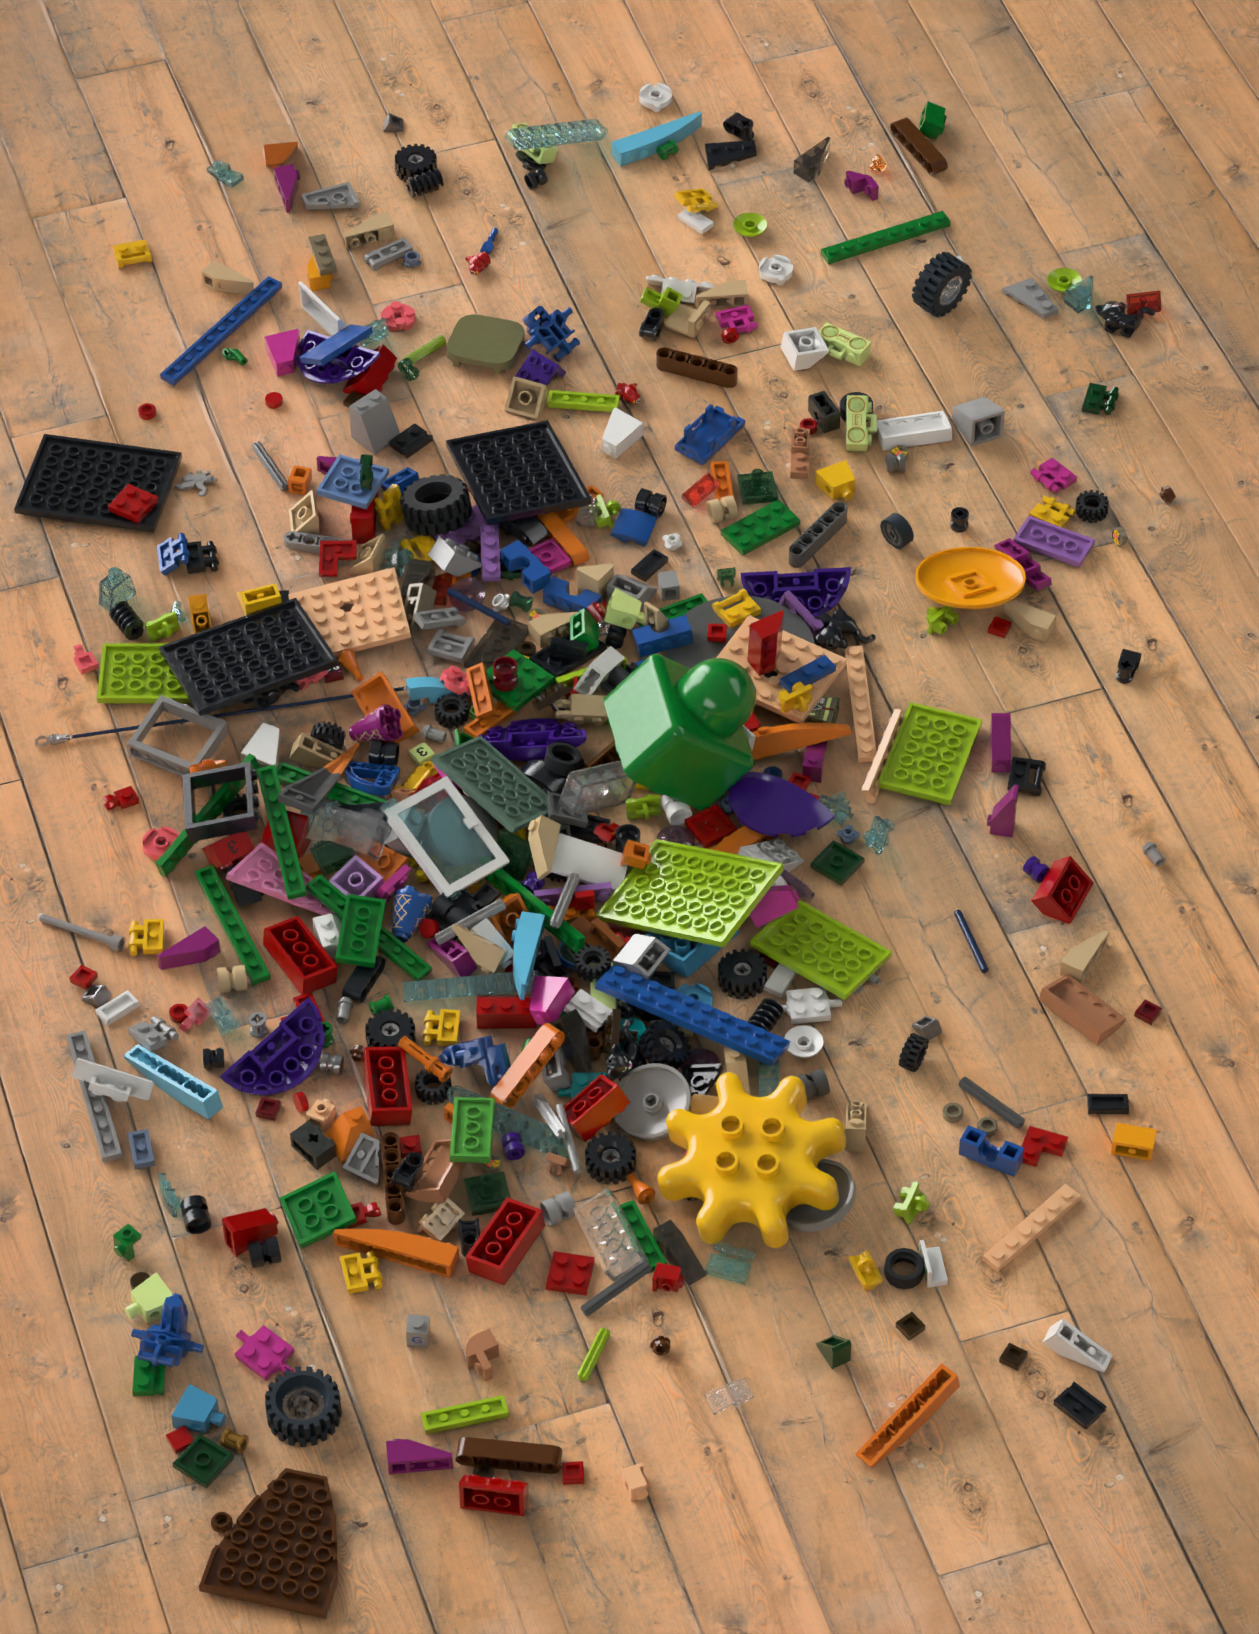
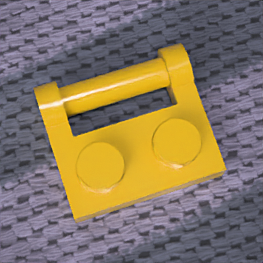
M146 239L112 245L118 268H124L125 265L141 262H152V256Z
M420 535L412 539H403L400 542V547L407 552L416 570L437 564L428 556L435 544L431 535ZM414 547H416L423 559L418 557L413 550Z
M745 589L739 590L737 594L721 602L717 601L712 604L714 612L730 629L743 623L749 615L756 617L761 614V608L748 595ZM740 600L743 601V602H741V603H739V604H737V605H735V606H733V607H731V608H729V609H727V610H724V609H723V608H726V607H728V606H730V605H732V604H734V603H736V602H738V601H740Z

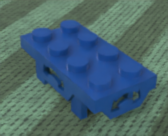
M710 404L705 409V413L684 428V437L675 444V451L704 465L745 426V420L725 413L724 409L719 406L713 408V405Z

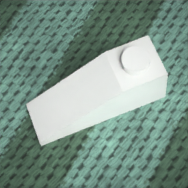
M1061 1319L1050 1326L1042 1342L1058 1355L1102 1373L1105 1372L1113 1356L1065 1319Z

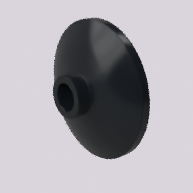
M516 151L515 156L523 163L522 167L526 170L531 171L538 168L544 170L546 168L545 164H538L524 151Z

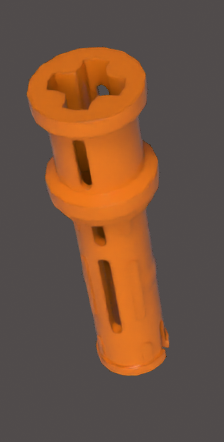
M403 1036L400 1039L398 1046L422 1063L428 1073L432 1072L439 1078L441 1083L449 1079L453 1068L447 1067L440 1062V1058L432 1057L407 1036Z

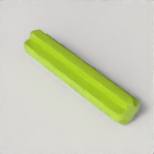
M440 335L403 358L404 365L409 367L444 346L446 338Z
M599 1329L577 1373L579 1380L583 1382L588 1381L610 1337L608 1329Z

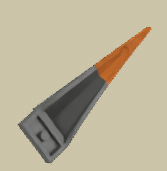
M357 742L316 772L287 785L278 795L277 801L312 815L317 809L321 808L358 751L361 742Z

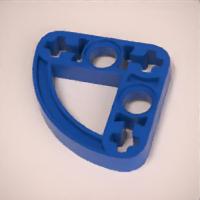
M352 761L345 769V781L348 785L372 795L386 796L391 794L400 778V768L394 765ZM361 778L376 779V780H375V782L373 783V782H369V781H366V780L361 779Z

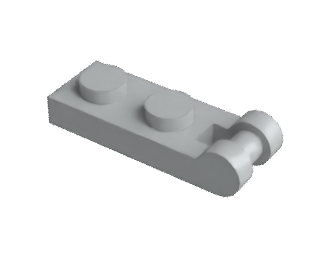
M402 238L366 254L364 261L370 264V268L373 271H377L381 266L403 257L409 251H413V246L405 238Z
M456 607L415 612L413 617L422 630L452 625L462 627L466 623V619L459 615L460 612Z

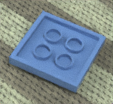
M339 454L317 488V495L367 509L389 475V468L373 464L371 466V471H373L372 490L361 491L360 470L362 464H360V460Z

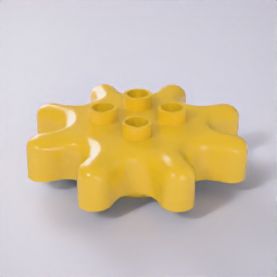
M725 1072L717 1079L716 1090L719 1103L712 1111L698 1115L678 1108L672 1110L667 1115L666 1126L670 1140L676 1145L685 1148L688 1152L683 1159L665 1165L660 1169L657 1176L660 1192L669 1201L695 1197L704 1203L697 1215L696 1224L699 1236L705 1243H718L734 1224L749 1222L759 1228L762 1239L767 1246L780 1248L789 1239L786 1216L792 1208L801 1204H807L826 1211L837 1206L839 1202L837 1182L831 1175L820 1171L817 1166L823 1158L837 1154L845 1148L847 1143L844 1126L840 1120L834 1117L818 1121H808L800 1116L806 1106L807 1096L805 1085L797 1076L785 1077L780 1081L772 1094L765 1097H755L746 1093L742 1081L737 1074Z

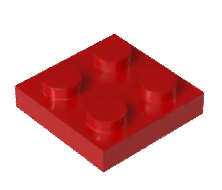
M128 484L108 505V510L139 524L159 502V499L154 494Z
M717 804L684 819L685 826L705 849L721 842L724 837L738 830Z
M554 1251L546 1282V1290L587 1296L595 1257Z

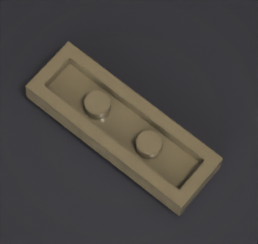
M325 234L308 237L320 276L336 273L337 267Z

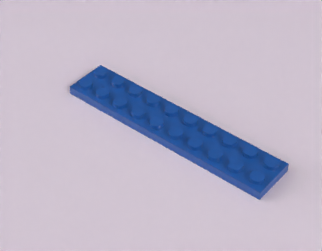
M614 964L596 982L595 989L769 1066H773L789 1048L790 1041L782 1036L775 1035L745 1020L736 1018L727 1012L713 1008L711 1005L697 1001L693 997L681 994L656 981L645 979L640 974L633 973L622 966Z

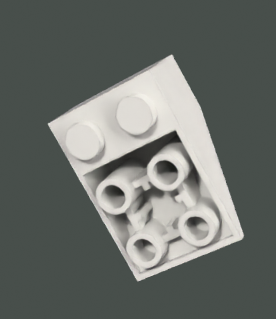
M780 839L740 847L737 854L782 863L784 871L781 873V877L804 862L797 852L787 847Z

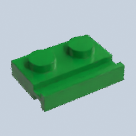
M135 1356L133 1396H154V1394L164 1396L166 1365L160 1364L158 1367H153L152 1362L137 1360V1356Z

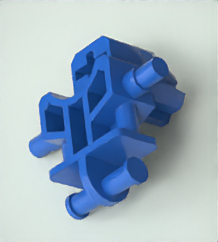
M543 306L535 308L522 319L524 325L527 326L526 332L532 336L525 343V346L530 349L536 344H542L547 350L546 355L558 346L560 351L553 355L557 362H560L565 355H569L572 349L580 345V341L577 338H573L569 344L565 340L575 332L574 329L571 331L565 324L568 316L573 313L572 309L568 307L562 312L556 309L549 315ZM539 314L540 317L536 320L534 317Z
M491 1035L450 1045L438 1056L440 1062L450 1066L460 1065V1068L469 1067L472 1064L482 1066L487 1083L492 1086L497 1085L511 1066L506 1043L493 1045Z
M173 1293L172 1296L166 1297L160 1325H151L147 1330H132L131 1337L141 1340L137 1360L152 1362L153 1367H158L162 1364L173 1368L174 1365L178 1366L180 1364L181 1357L185 1358L189 1351L203 1352L204 1345L191 1341V1334L186 1332L188 1310L181 1294Z

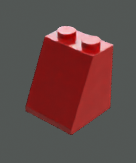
M286 810L297 856L301 858L311 842L309 816ZM268 820L261 842L276 852Z

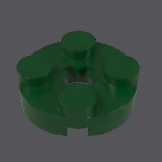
M361 454L360 488L361 491L372 490L373 471H371V466L373 465V455Z

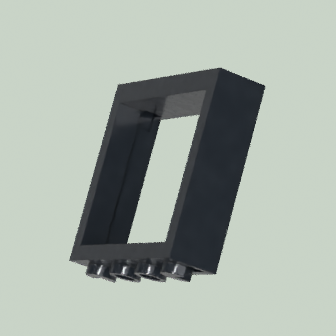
M250 762L182 775L185 830L189 842L258 829V819H261L257 807H260L259 799L256 796L259 793L257 782H255V780H258L256 769H252ZM246 779L248 813L196 823L195 789Z

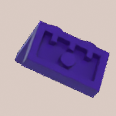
M532 350L515 377L548 385L553 376L556 377L558 375L563 378L566 371L555 362Z

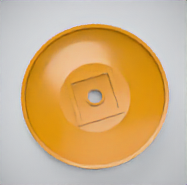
M955 547L938 551L926 557L918 565L915 572V582L922 594L942 605L962 609L990 608L1009 602L1022 592L1026 581L1025 571L1018 561L1005 553L982 547Z

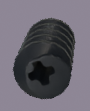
M437 168L432 171L428 170L426 173L422 172L420 175L416 174L414 177L410 176L406 180L407 190L412 198L415 196L414 192L420 196V190L426 194L427 188L430 192H433V186L436 190H439V184L442 187L444 186L442 175Z
M127 601L116 603L109 612L110 618L128 640H135L141 637L144 632V622L136 615V612L129 606Z
M771 998L763 999L747 1022L769 1032L777 1024V1020L781 1018L780 1013H783V1007L776 1000Z

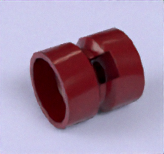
M508 656L497 658L493 663V683L495 688L503 692L514 690L518 684L517 662Z

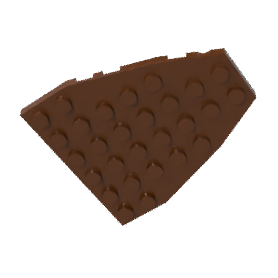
M285 1468L277 1479L272 1480L267 1485V1490L260 1496L257 1495L252 1499L236 1519L237 1523L231 1530H227L221 1543L215 1545L212 1549L199 1584V1591L326 1619L338 1584L336 1517L328 1478Z

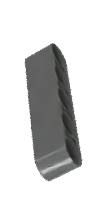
M834 503L789 547L790 566L794 568L802 567L847 523L848 507L845 503Z

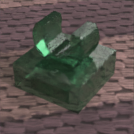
M735 567L717 569L715 573L716 581L721 580V588H724L725 580L730 581V586L733 587L736 576Z

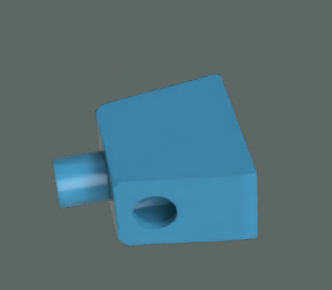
M189 1384L173 1411L171 1418L174 1428L178 1429L185 1426L188 1431L204 1434L208 1432L211 1424L222 1427L226 1420V1414L218 1412V1400L215 1397Z

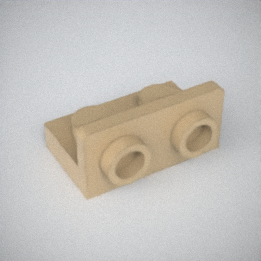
M447 1198L445 1202L435 1203L430 1208L433 1212L430 1215L425 1214L418 1222L420 1227L416 1231L420 1233L423 1230L431 1238L441 1241L465 1213Z

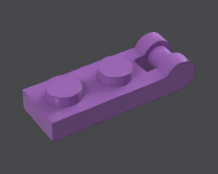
M789 590L785 592L779 604L788 607L794 614H798L805 621L813 638H815L822 629L823 622L816 619Z

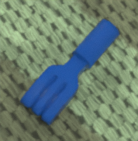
M497 228L491 230L488 240L484 242L480 249L481 253L485 251L487 254H491L494 248L493 241L498 234Z

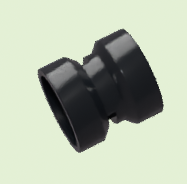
M542 168L534 170V173L526 174L524 180L527 187L533 190L538 185L546 184L547 176Z
M956 507L951 511L950 528L953 531L959 533L967 530L969 511L963 507Z
M611 624L605 639L606 645L614 649H620L623 646L627 629Z
M622 1000L617 1005V1009L621 1010L622 1019H628L633 1015L640 1016L645 1012Z
M223 1047L216 1050L203 1049L204 1069L211 1068L212 1066L224 1067Z

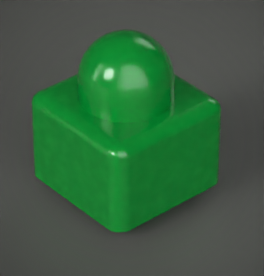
M652 654L604 698L605 709L615 739V747L621 759L624 772L632 781L645 786L657 794L666 795L703 811L709 808L754 766V757L743 725L749 720L754 711L756 689L749 673L732 660L711 658L689 668L663 655Z

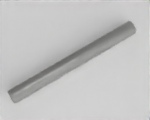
M557 1104L556 1110L559 1120L567 1130L564 1139L574 1174H580L582 1170L564 1105Z

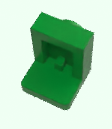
M130 1224L125 1225L113 1235V1249L119 1257H124L128 1262L135 1257L133 1244L141 1239V1234Z

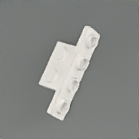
M651 275V277L647 276L646 278L649 285L662 286L661 294H663L667 287L682 294L680 303L695 305L697 291L704 292L715 287L710 282L695 283L694 280L690 279L680 281L675 277L665 279L659 275Z
M80 1058L76 1060L72 1073L73 1078L89 1082L88 1090L92 1091L93 1094L98 1096L106 1095L117 1102H127L129 1095L148 1101L154 1086V1081Z

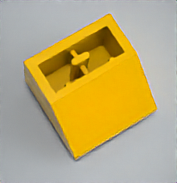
M276 583L237 592L245 616L282 603Z

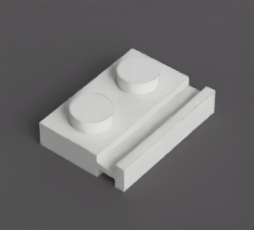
M582 989L575 994L563 1010L595 1033L606 1022L607 1016H610L612 1013V1009Z

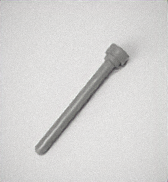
M45 914L39 917L41 922L104 942L112 950L121 952L124 948L125 937L112 935L110 937Z

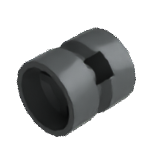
M823 1069L812 1071L809 1076L806 1073L797 1076L805 1085L807 1100L813 1099L814 1095L820 1097L830 1093L829 1082Z

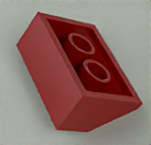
M384 344L373 349V351L379 352L381 355L366 370L348 379L342 391L346 394L355 391L365 396L375 389L381 392L382 385L389 379V373L395 368L394 364L397 357Z
M782 610L750 624L747 661L759 676L770 673L776 668L782 645L784 612Z
M1071 856L1061 858L1053 862L1031 901L1043 915L1070 924L1094 882Z
M478 995L476 1005L477 1029L537 1028V1023L530 1012L531 995H526L524 1000H520L519 995Z
M600 1074L564 1106L570 1130L578 1138L586 1142L592 1139L602 1127L608 1125L611 1119L618 1113L623 1112L631 1102L616 1083Z
M463 1475L459 1481L460 1508L524 1517L529 1495L528 1483L520 1480L510 1481L502 1480L498 1477L487 1478L479 1475Z

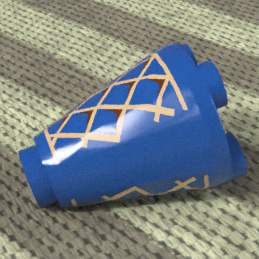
M408 885L405 886V889L396 890L393 900L392 934L402 943H407L408 939L412 937L430 910L433 899L432 896L417 892L415 887Z

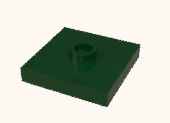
M833 840L811 862L810 868L842 886L865 862V858Z
M199 1434L173 1462V1468L207 1489L234 1459V1456L213 1441Z

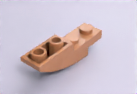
M792 428L790 478L808 479L810 429Z

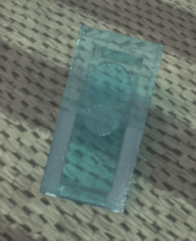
M1090 275L1065 290L1064 303L1077 313L1091 307L1093 276Z

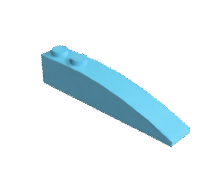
M697 112L613 141L612 156L620 166H624L657 154L656 149L658 146L667 144L671 139L678 143L702 126V113Z
M522 911L520 919H516L515 930L512 932L511 941L514 942L513 975L520 1000L525 999L543 936L544 914Z
M137 1044L124 1055V1059L147 1079L154 1081L157 1087L203 1117L210 1119L223 1108L218 1090L155 1053L148 1051L143 1046Z

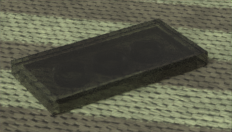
M510 619V625L506 626L494 620L465 661L464 668L467 669L483 662L486 665V670L493 666L497 658L507 655L513 649L517 651L518 645L524 642L529 635L528 625Z

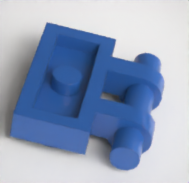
M184 533L178 534V539L176 540L170 537L157 545L160 572L163 575H167L177 569L180 560L183 564L189 563L188 539L185 538Z

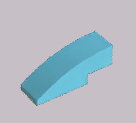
M414 677L406 679L407 692L411 701L428 698L431 704L437 702L438 698L442 699L443 695L448 697L450 693L451 696L456 694L448 690L444 686L445 682L443 680L440 681V678Z

